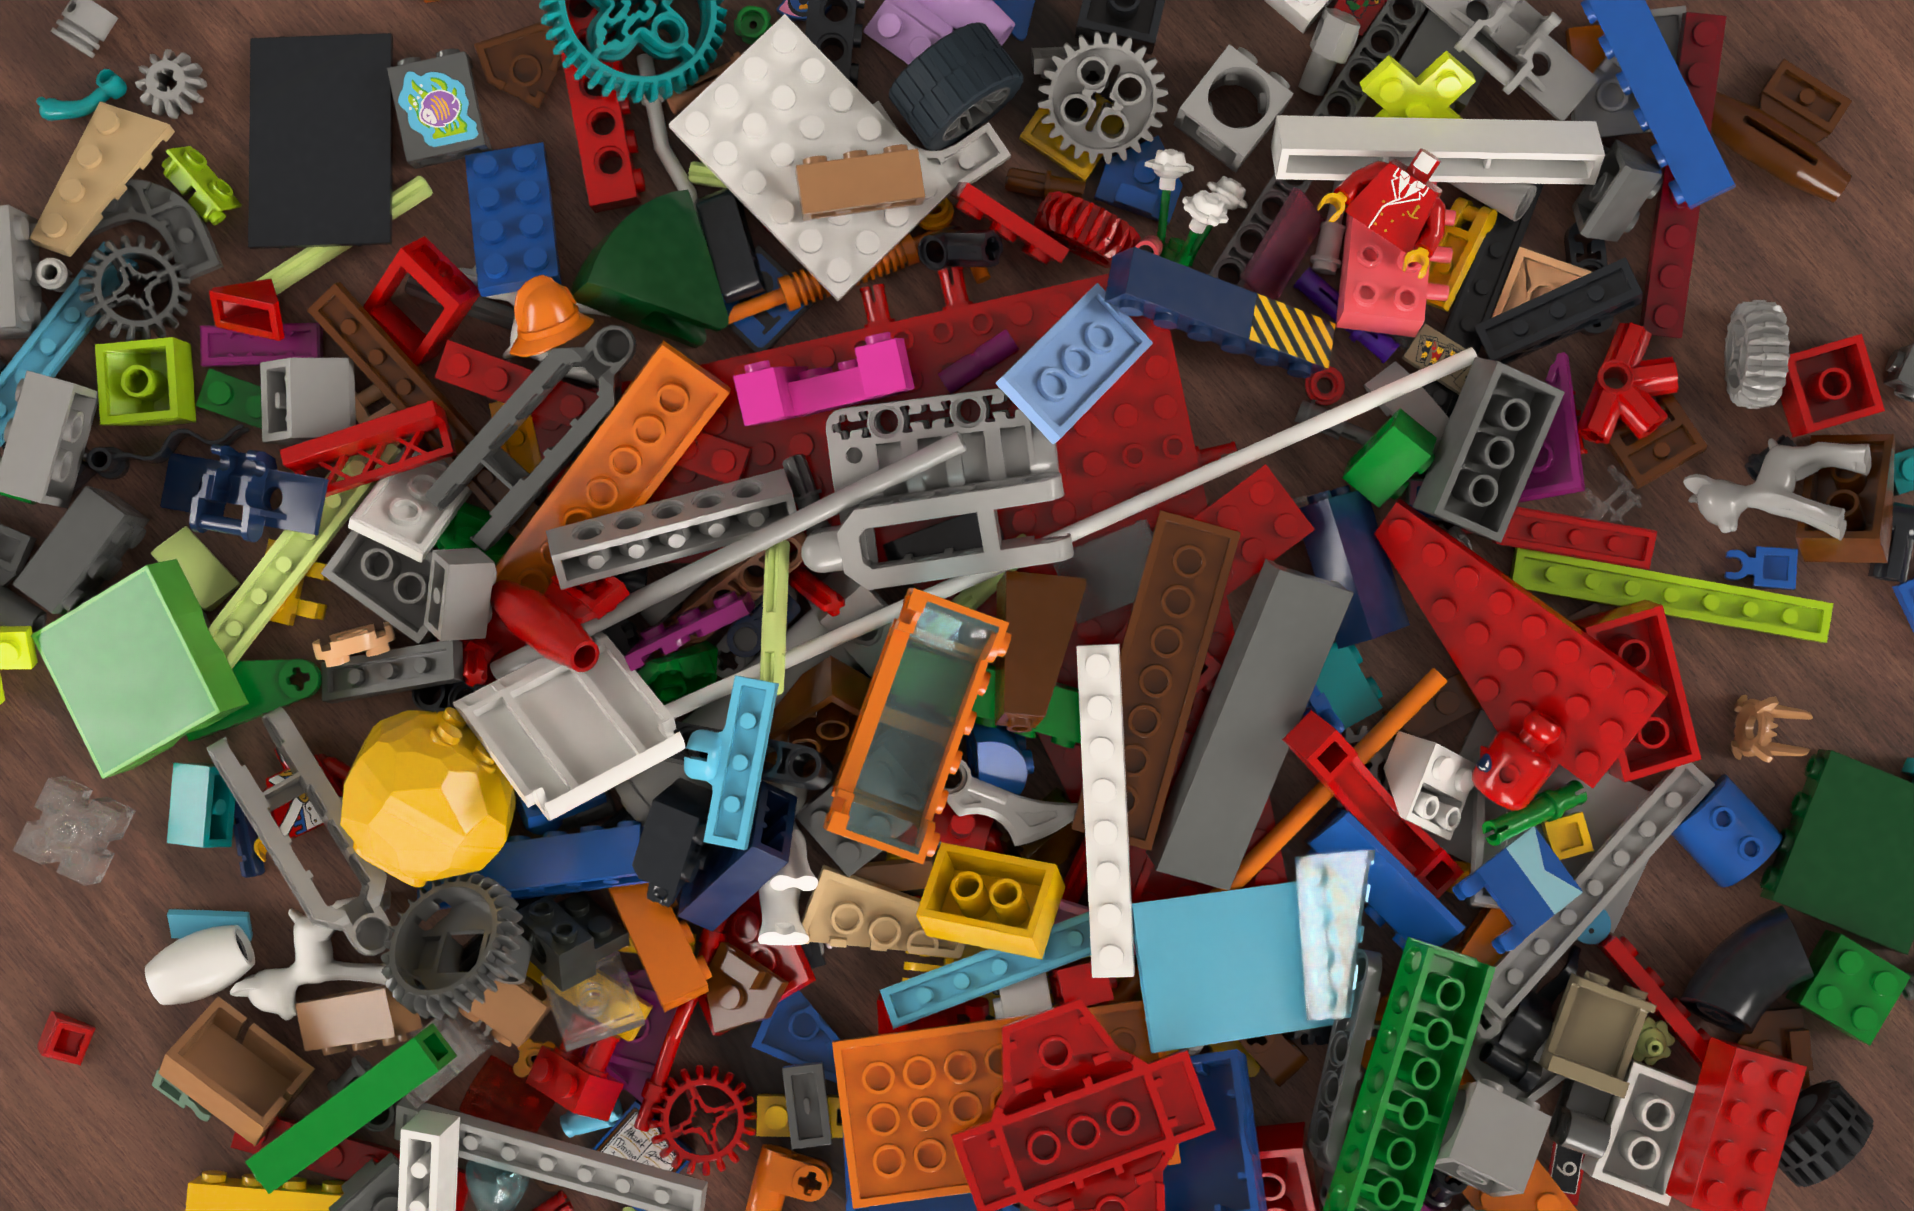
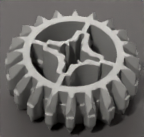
M1752 300V302L1738 304L1731 314V322L1727 325L1728 333L1727 337L1724 338L1726 342L1724 351V380L1727 381L1726 391L1730 395L1732 403L1739 407L1760 409L1773 406L1781 397L1782 388L1786 385L1785 377L1789 371L1788 359L1791 357L1789 355V327L1786 325L1787 317L1783 313V309L1776 302Z

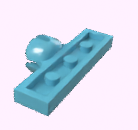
M735 675L726 725L723 731L714 732L699 729L692 732L688 740L686 749L708 753L707 759L691 756V758L684 757L685 774L691 779L707 781L712 785L713 793L703 842L741 850L748 849L779 683Z

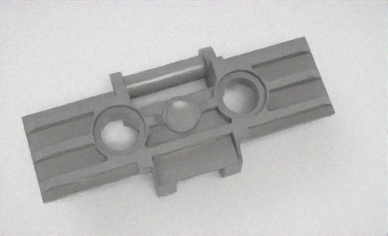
M1419 0L1461 36L1460 40L1453 47L1459 53L1463 50L1504 85L1502 90L1507 95L1519 86L1558 121H1564L1599 80L1549 36V33L1562 21L1554 12L1549 16H1543L1525 0ZM1473 1L1483 3L1488 11L1487 19H1478L1476 22L1471 20L1466 13L1468 4ZM1479 31L1517 63V70L1515 72L1474 38ZM1533 54L1543 55L1548 62V70L1542 76H1536L1531 71L1534 67L1532 62Z

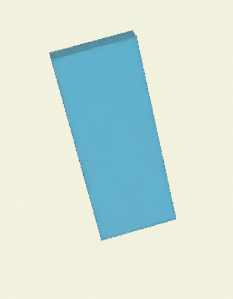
M169 909L167 913L171 938L181 939L196 931L226 925L240 926L249 941L253 937L249 912Z

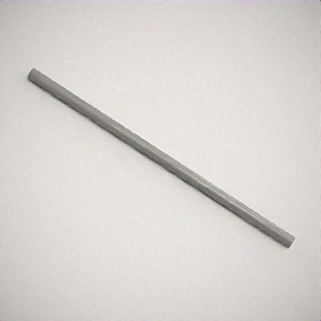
M957 431L631 593L613 611L607 613L600 620L594 618L581 625L589 636H592L966 451V444ZM526 645L490 663V669L493 676L498 680L544 657L529 645Z

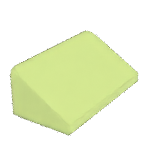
M187 526L151 552L158 562L178 560L201 608L205 611H213L241 585Z

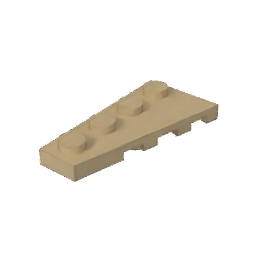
M99 102L29 239L36 246L71 257L103 219L101 214L112 200H119L128 189L125 185L138 168L144 170L154 158L151 155L153 150L162 140L167 142L174 134V129L168 123Z
M826 865L822 866L817 879L818 886L813 889L801 919V923L809 937V941L806 944L817 942L827 943L833 947L846 948L848 945L869 947L870 950L887 952V949L908 951L909 954L961 958L966 944L926 935L916 916L921 901L920 898L855 875L848 877L843 871Z

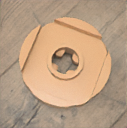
M383 622L385 630L376 631L374 624L341 631L329 635L331 642L324 646L321 645V641L318 639L312 643L316 660H324L326 667H333L349 662L351 654L365 651L366 656L370 657L390 651L389 642L396 639L393 626L389 622Z

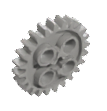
M1095 31L1094 43L1088 44L1083 35H1079V48L1075 50L1066 42L1064 44L1067 54L1065 58L1053 54L1052 60L1057 66L1056 70L1044 68L1043 74L1051 80V83L1039 84L1038 90L1048 94L1049 97L1038 101V107L1049 109L1050 112L1041 118L1042 124H1055L1049 133V137L1054 138L1059 135L1064 137L1060 145L1062 151L1071 144L1074 145L1075 159H1078L1083 151L1089 152L1091 164L1095 162L1098 154H1103L1106 163L1110 164L1112 153L1118 152L1121 159L1125 161L1127 160L1126 148L1131 146L1136 152L1140 153L1141 146L1138 140L1142 137L1152 142L1154 138L1148 128L1150 126L1161 128L1163 125L1155 117V112L1167 111V106L1157 101V98L1168 95V89L1156 87V83L1165 78L1164 72H1151V69L1158 62L1156 57L1144 61L1142 58L1145 54L1146 46L1142 45L1135 51L1131 50L1132 37L1130 36L1120 45L1117 44L1116 32L1111 33L1108 42H1103L1099 31ZM1095 60L1104 66V75L1098 81H1088L1082 75V67L1088 61ZM1119 65L1120 71L1109 92L1110 98L1114 101L1112 104L1106 102L1103 104L1093 129L1087 131L1085 128L1096 107V98L1092 94L1103 91L1113 66ZM1125 78H1135L1141 84L1140 92L1133 98L1123 97L1118 91L1120 82ZM1072 98H1080L1088 106L1087 112L1080 118L1070 117L1065 111V104ZM1108 115H1118L1124 121V127L1117 134H1107L1101 128L1103 119Z

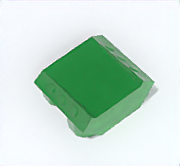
M704 641L648 661L637 673L661 703L666 705L716 682L718 648L710 642Z

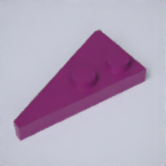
M1565 352L1557 354V358L1550 366L1545 380L1549 385L1565 393L1518 503L1585 491L1569 356Z

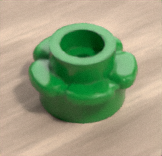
M746 6L739 11L737 19L734 20V31L737 36L742 37L743 42L753 45L772 26L770 24L771 15L762 7ZM756 22L757 27L754 29L750 28V23Z

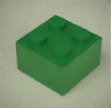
M1825 930L1808 958L1814 977L1791 988L1785 998L1852 1039L1870 1046L1911 976L1846 936Z

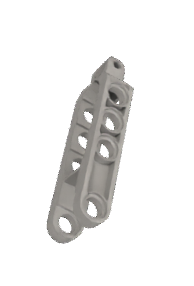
M1047 472L867 499L853 506L841 525L819 528L812 531L802 545L801 557L804 564L810 570L818 573L844 570V574L867 590L1064 561L1074 555L1070 533H1067V536L1035 539L1033 535L1002 540L997 509L1042 503L1063 497L1062 476L1058 472ZM977 512L983 547L960 551L946 548L944 553L920 557L906 554L903 559L873 563L872 560H867L862 556L859 537L865 529Z
M278 707L262 716V721L294 775L264 792L260 790L246 765L241 766L228 745L227 737L208 746L207 751L214 765L311 923L339 931L343 930L354 949L365 956H375L387 949L383 941L391 939L393 932L389 928L391 923L380 906L387 874L380 868L365 861L353 849V839L340 825L342 801L286 711L282 707ZM303 793L310 800L362 885L359 897L338 909L333 908L332 905L327 906L314 886L312 880L314 876L310 869L305 871L292 850V840L289 835L284 836L270 813Z

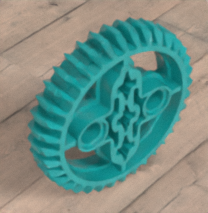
M541 0L539 3V9L548 12L541 18V24L553 27L546 33V40H558L559 42L553 48V54L560 55L565 53L567 56L562 63L563 68H569L573 64L578 69L574 74L575 80L581 79L583 75L590 78L587 83L588 89H593L597 84L602 85L603 97H607L612 90H616L618 102L624 101L628 93H630L634 104L639 103L643 95H645L649 103H652L658 99L659 94L666 100L673 95V90L679 94L683 93L687 89L686 83L693 86L699 80L698 74L704 75L709 70L708 63H713L716 60L717 53L715 50H718L723 44V39L718 35H722L726 31L727 26L719 21L727 15V9L717 6L724 0H697L701 26L694 47L688 44L689 33L685 20L669 6L673 0H657V6L653 0H617L616 3L614 0H586L598 11L586 29L587 50L573 31L567 15L565 0ZM639 2V10L636 13H632L631 16H628L627 13L630 11L629 7ZM611 11L612 14L615 16L614 18L609 17ZM652 15H653L654 19H653L652 22L648 25V27L645 28L644 25L648 22V20H649V19L652 17ZM629 29L634 32L632 35L628 34ZM657 29L667 31L672 37V43L661 40ZM615 30V39L604 45L605 36ZM637 45L654 59L671 60L676 58L681 63L675 68L659 75L636 76L619 72L600 61L615 62L622 60Z

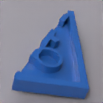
M798 990L777 1004L771 1018L762 1021L751 1047L793 1065L823 1061L825 1079L837 1083L832 1041L840 1040V1038Z

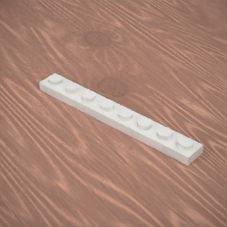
M1120 644L1078 645L1077 667L1092 978L1134 977L1135 963Z

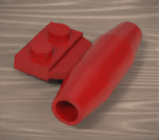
M555 574L550 578L552 582L544 595L539 591L510 580H501L492 586L491 606L506 627L544 658L577 672H586L593 668L600 654L597 644L581 624L594 618L600 620L630 595L624 583L614 576L561 590L557 575Z

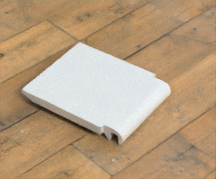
M601 631L590 636L597 644L600 654L594 667L586 672H577L546 658H540L453 702L456 710L526 806L529 808L536 804L549 821L685 749L681 733L677 732L674 734L673 732L677 729L674 717L635 670L630 671L622 653L609 637Z

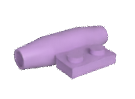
M885 0L863 32L909 65L928 47L952 33L954 29L964 27L970 23L980 22L986 24L1002 46L1013 31L1015 22L993 0Z

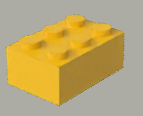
M941 842L916 916L929 937L1042 960L1065 890V884L1056 864Z

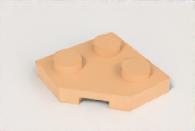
M1519 247L1492 318L1581 278L1592 271Z

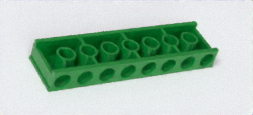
M1411 937L1407 938L1323 1211H1421L1496 967L1479 962L1476 958Z

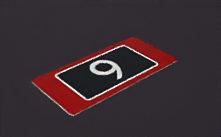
M1553 1141L1548 1173L1571 1203L1577 1206L1584 1172L1580 1167L1585 1154L1559 1146Z

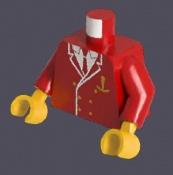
M1422 148L1419 149L1409 166H1406L1397 159H1393L1389 163L1376 161L1352 172L1335 189L1334 193H1329L1322 198L1317 206V210L1319 211L1324 204H1332L1336 208V213L1329 219V222H1335L1343 211L1407 253L1402 267L1403 272L1406 271L1407 265L1411 262L1421 264L1422 268L1418 275V278L1421 279L1426 275L1429 258L1433 256L1445 233L1446 206L1440 199L1443 190L1429 181L1441 161Z

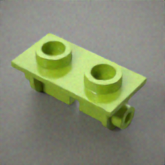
M191 146L167 149L166 153L170 157L161 164L165 169L163 174L182 195H187L192 188L196 190L188 202L205 222H211L214 226L218 225L226 218V215L223 213L224 210L240 208L242 206L233 195V190L229 184L216 176L207 165L206 158L199 151Z

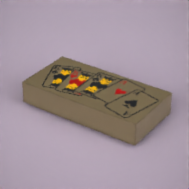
M1424 323L1401 359L1421 370L1466 349ZM1472 365L1436 381L1460 395Z

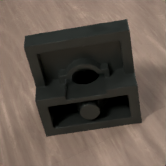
M584 891L578 892L558 903L549 896H545L517 910L523 915V918L517 922L524 929V932L520 935L533 945L530 961L562 992L596 975L597 961L629 945V932Z

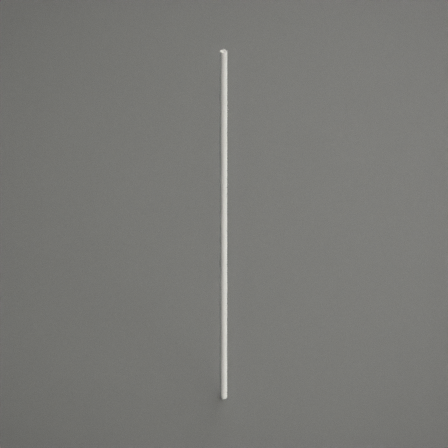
M1470 347L1042 538L1067 536V533H1070L1072 542L1470 366L1473 364L1477 354ZM1008 570L954 577L923 591L945 599ZM904 599L787 650L785 669L893 622L894 618L898 619ZM927 602L925 607L932 605V603ZM760 663L664 706L675 719L732 693L735 675L760 680Z

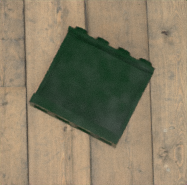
M1819 749L1817 755L1813 754L1806 765L1805 776L1807 780L1802 792H1797L1792 800L1790 813L1793 815L1788 828H1784L1781 831L1783 838L1776 849L1778 853L1772 866H1768L1762 875L1760 886L1763 890L1760 897L1861 936L1890 950L1908 955L1914 940V783L1833 750Z

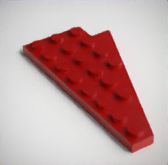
M1399 499L1374 534L1496 731L1511 730L1519 734L1523 729L1524 718L1530 711L1539 710L1545 713L1561 726V734L1558 740L1548 744L1544 750L1552 763V769L1548 778L1560 764L1588 786L1594 788L1666 698L1668 692L1406 502Z

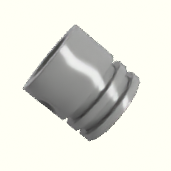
M70 0L61 14L64 19H58L56 22L59 25L58 28L55 29L53 27L50 32L93 59L95 54L92 51L94 48L96 50L100 48V45L97 43L99 40L104 42L118 18L92 0Z

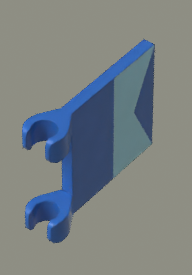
M1535 826L1528 829L1452 888L1456 897L1462 901L1467 897L1475 895L1485 887L1513 926L1498 935L1491 942L1499 954L1515 949L1526 937L1583 893Z

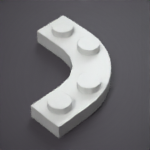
M877 101L872 104L899 132L880 102ZM989 122L957 144L943 150L930 151L912 145L915 149L918 148V152L954 189L958 182H968L970 184L976 182L1011 158V154Z

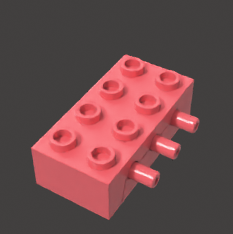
M1445 209V225L1453 226L1456 219V211ZM1347 214L1336 328L1415 338L1425 321L1426 299L1447 301L1449 286L1428 283L1430 261L1449 264L1453 254L1452 248L1438 246L1433 256L1429 258L1426 275L1419 279L1418 275L1422 268L1421 264L1411 262L1407 265L1406 271L1403 272L1402 267L1407 253Z

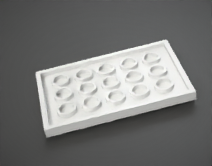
M785 14L669 123V128L837 301L851 290L954 189L919 153L925 191L923 204L803 221L795 174L796 165H802L803 159L812 156H827V161L844 159V153L855 150H867L868 155L882 154L885 147L906 144L908 150L915 148Z

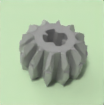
M165 49L162 60L156 54H150V61L153 65L150 68L145 65L138 66L139 71L146 76V78L135 82L136 87L144 91L140 97L141 102L146 106L152 105V112L158 116H162L166 112L171 119H178L180 108L188 115L193 114V108L190 103L193 100L197 103L204 102V98L197 93V90L207 87V82L203 78L198 77L203 71L202 67L198 63H191V57L184 52H181L176 57L175 52L171 49ZM170 79L177 82L173 89L168 86L166 87Z

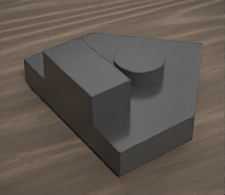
M392 1152L379 1163L371 1159L341 1186L344 1194L329 1207V1210L398 1211L400 1160Z

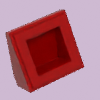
M51 1011L37 1048L44 1057L81 1066L96 1028L62 1013Z

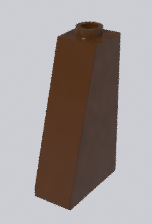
M1006 571L997 583L996 618L1009 622L1006 632L1011 633L1012 636L1005 656L1003 658L1000 656L996 657L995 725L1007 726V730L1011 732L1023 733L1036 728L1045 718L1086 589V578Z

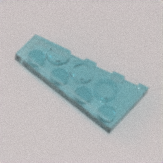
M1375 850L1295 857L1307 1021L1351 1018L1359 966L1355 962L1358 943H1362L1364 926H1361L1364 902H1368L1370 885L1367 884L1369 866L1374 863Z

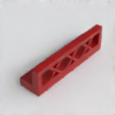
M433 400L279 450L283 465L294 471L295 474L306 475L305 471L321 466L331 471L327 478L329 481L325 497L457 455L445 409ZM439 428L444 447L430 452L417 447L425 432ZM412 437L410 443L404 440ZM398 442L406 446L407 448L399 462L389 465L380 460L388 444ZM375 449L372 455L367 453V451ZM415 451L420 454V455H417V456L412 457V455H413V453H414ZM360 454L369 459L359 475L351 477L342 472L351 456ZM336 462L334 467L328 465L330 463ZM376 464H379V465L383 466V467L374 469L375 466H376ZM339 476L344 478L343 480L336 482Z

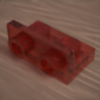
M490 1055L470 1084L459 1110L467 1115L537 1134L556 1102L527 1084L528 1075L518 1077L511 1065Z

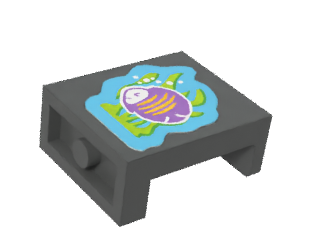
M446 49L437 52L436 58L422 61L419 57L404 58L397 62L398 66L387 68L406 160L414 169L464 159L465 155L492 151L489 137L483 127L471 71L474 68L472 59L465 51L460 52L459 49Z

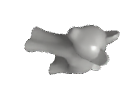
M1771 438L1768 440L1769 451L1765 456L1757 480L1751 485H1739L1725 479H1713L1702 474L1689 475L1683 480L1685 487L1694 493L1689 497L1688 502L1697 503L1699 511L1709 523L1718 526L1722 533L1736 531L1738 518L1741 513L1747 508H1756L1773 515L1804 522L1841 541L1847 526V520H1844L1845 509L1819 503L1793 493L1795 483L1826 467L1846 469L1867 476L1871 469V452L1869 444L1816 442L1809 446L1792 447L1779 445L1776 440Z

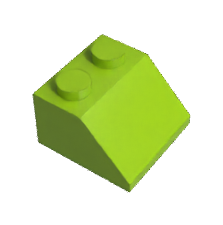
M174 337L95 344L100 425L164 426L196 423L191 343Z

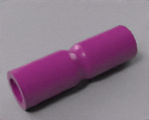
M1007 329L976 348L973 353L965 355L939 372L938 375L947 390L952 394L980 376L984 370L992 368L1018 351L1019 348Z

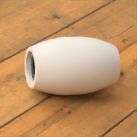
M240 926L211 927L178 939L164 948L145 966V976L153 996L160 1004L190 1003L218 993L238 981L255 965V955L247 935Z

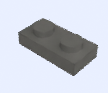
M823 1061L783 1066L782 1073L791 1148L798 1149L832 1144L833 1139Z

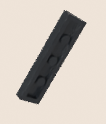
M1626 257L1474 327L1487 354V359L1499 361L1507 365L1642 304L1643 292Z

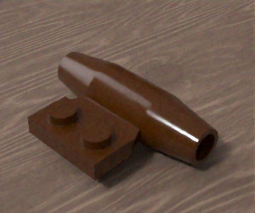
M1786 59L1779 63L1759 94L1758 108L1716 91L1711 132L1737 154L1787 185L1831 203H1834L1839 198L1852 178L1849 172L1816 144L1833 132L1852 102L1849 98Z

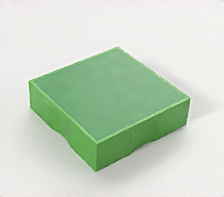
M177 559L142 567L31 635L102 779L140 766L173 747L186 734L206 728L249 704L224 652L216 644L208 630L202 608Z

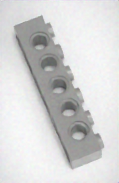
M783 468L546 530L552 562L562 590L727 546L797 510L793 493Z

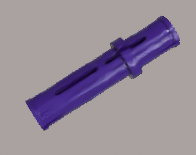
M1309 267L1293 287L1301 291L1336 322L1339 292ZM1345 329L1351 334L1348 337L1351 341L1355 343L1358 340L1379 358L1383 364L1401 345L1387 334Z

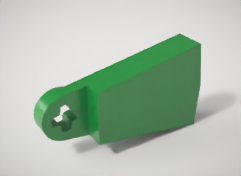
M307 659L238 661L232 668V671L249 704L206 728L186 734L188 742L201 740L262 717L278 707L286 708L295 702L313 696L317 693L322 683L320 669L315 663ZM299 667L302 673H309L310 681L304 683V689L301 691L298 685L291 684L290 677L296 675V669Z

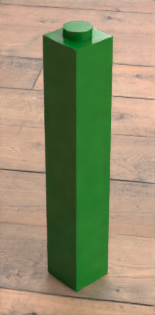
M434 1023L430 1024L246 1160L245 1163L253 1172L255 1179L262 1184L268 1194L272 1193L456 1058L457 1054Z

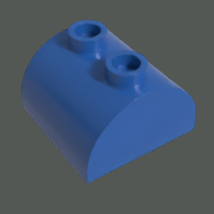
M974 723L969 736L965 735L967 765L970 768L971 776L1020 795L1025 787L1027 774L1034 773L1033 756L1030 749L1026 750L1025 736L1007 730V726L997 725L996 728Z
M1723 774L1714 782L1715 786L1671 835L1720 887L1725 888L1736 884L1760 867L1777 849L1783 835L1727 775Z

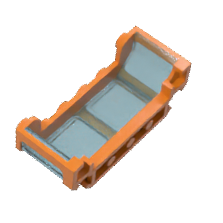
M916 588L908 589L898 619L894 618L837 773L831 796L834 798L823 825L826 831L920 864H924L926 856L933 857L939 843L940 833L934 832L935 822L932 820L934 814H941L946 805L949 791L945 790L944 786L949 773L955 775L959 768L963 751L958 750L962 736L963 734L969 736L974 726L977 712L972 711L975 699L977 695L983 696L988 687L991 673L986 671L988 663H992L997 656L1003 658L1009 647L1012 636L1011 633L1006 632L1009 622Z

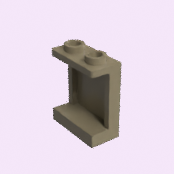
M1587 970L1584 977L1571 973L1539 1064L1548 1071L1624 1099L1630 1085L1629 1082L1624 1080L1647 1014L1648 1012L1654 1013L1657 1005L1646 1001L1648 993L1624 984L1621 992L1608 987L1610 979Z

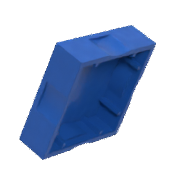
M1238 1049L1192 1055L1190 1058L1216 1130L1179 1143L1181 1164L1167 1165L1163 1170L1165 1211H1267L1246 1055Z

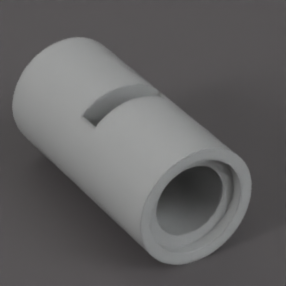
M1448 182L1513 221H1518L1526 213L1537 191L1535 185L1527 183Z

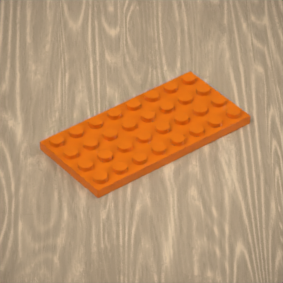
M1143 999L1087 1006L1120 1050L1129 1052L1146 1063L1167 1056L1166 1051L1151 1053ZM1034 1014L832 1041L853 1209L971 1193L951 1134L990 1120L993 1108L1003 1092L1001 1026ZM1179 1144L1176 1145L1174 1155L1167 1165L1181 1164Z

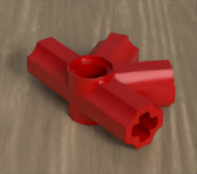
M1631 322L1619 323L1603 364L1598 370L1596 381L1577 425L1578 434L1585 440L1596 444H1609L1619 418L1640 440L1654 432L1667 419L1668 415L1651 396L1678 392L1676 362H1674L1673 356L1643 360L1652 338V334L1646 331L1643 326ZM1617 378L1624 386L1618 389L1610 388L1605 384L1604 380Z

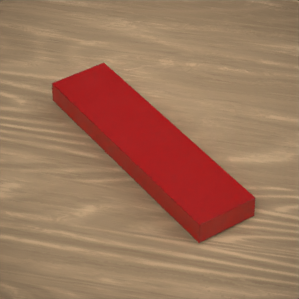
M1516 506L1502 542L1492 540V543L1650 570L1658 531Z

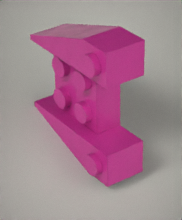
M890 332L865 337L866 345L854 348L857 359L838 363L839 371L832 372V367H820L810 370L808 366L770 367L769 360L745 365V374L733 376L744 426L819 414L820 412L901 395L914 389L904 338L891 339Z

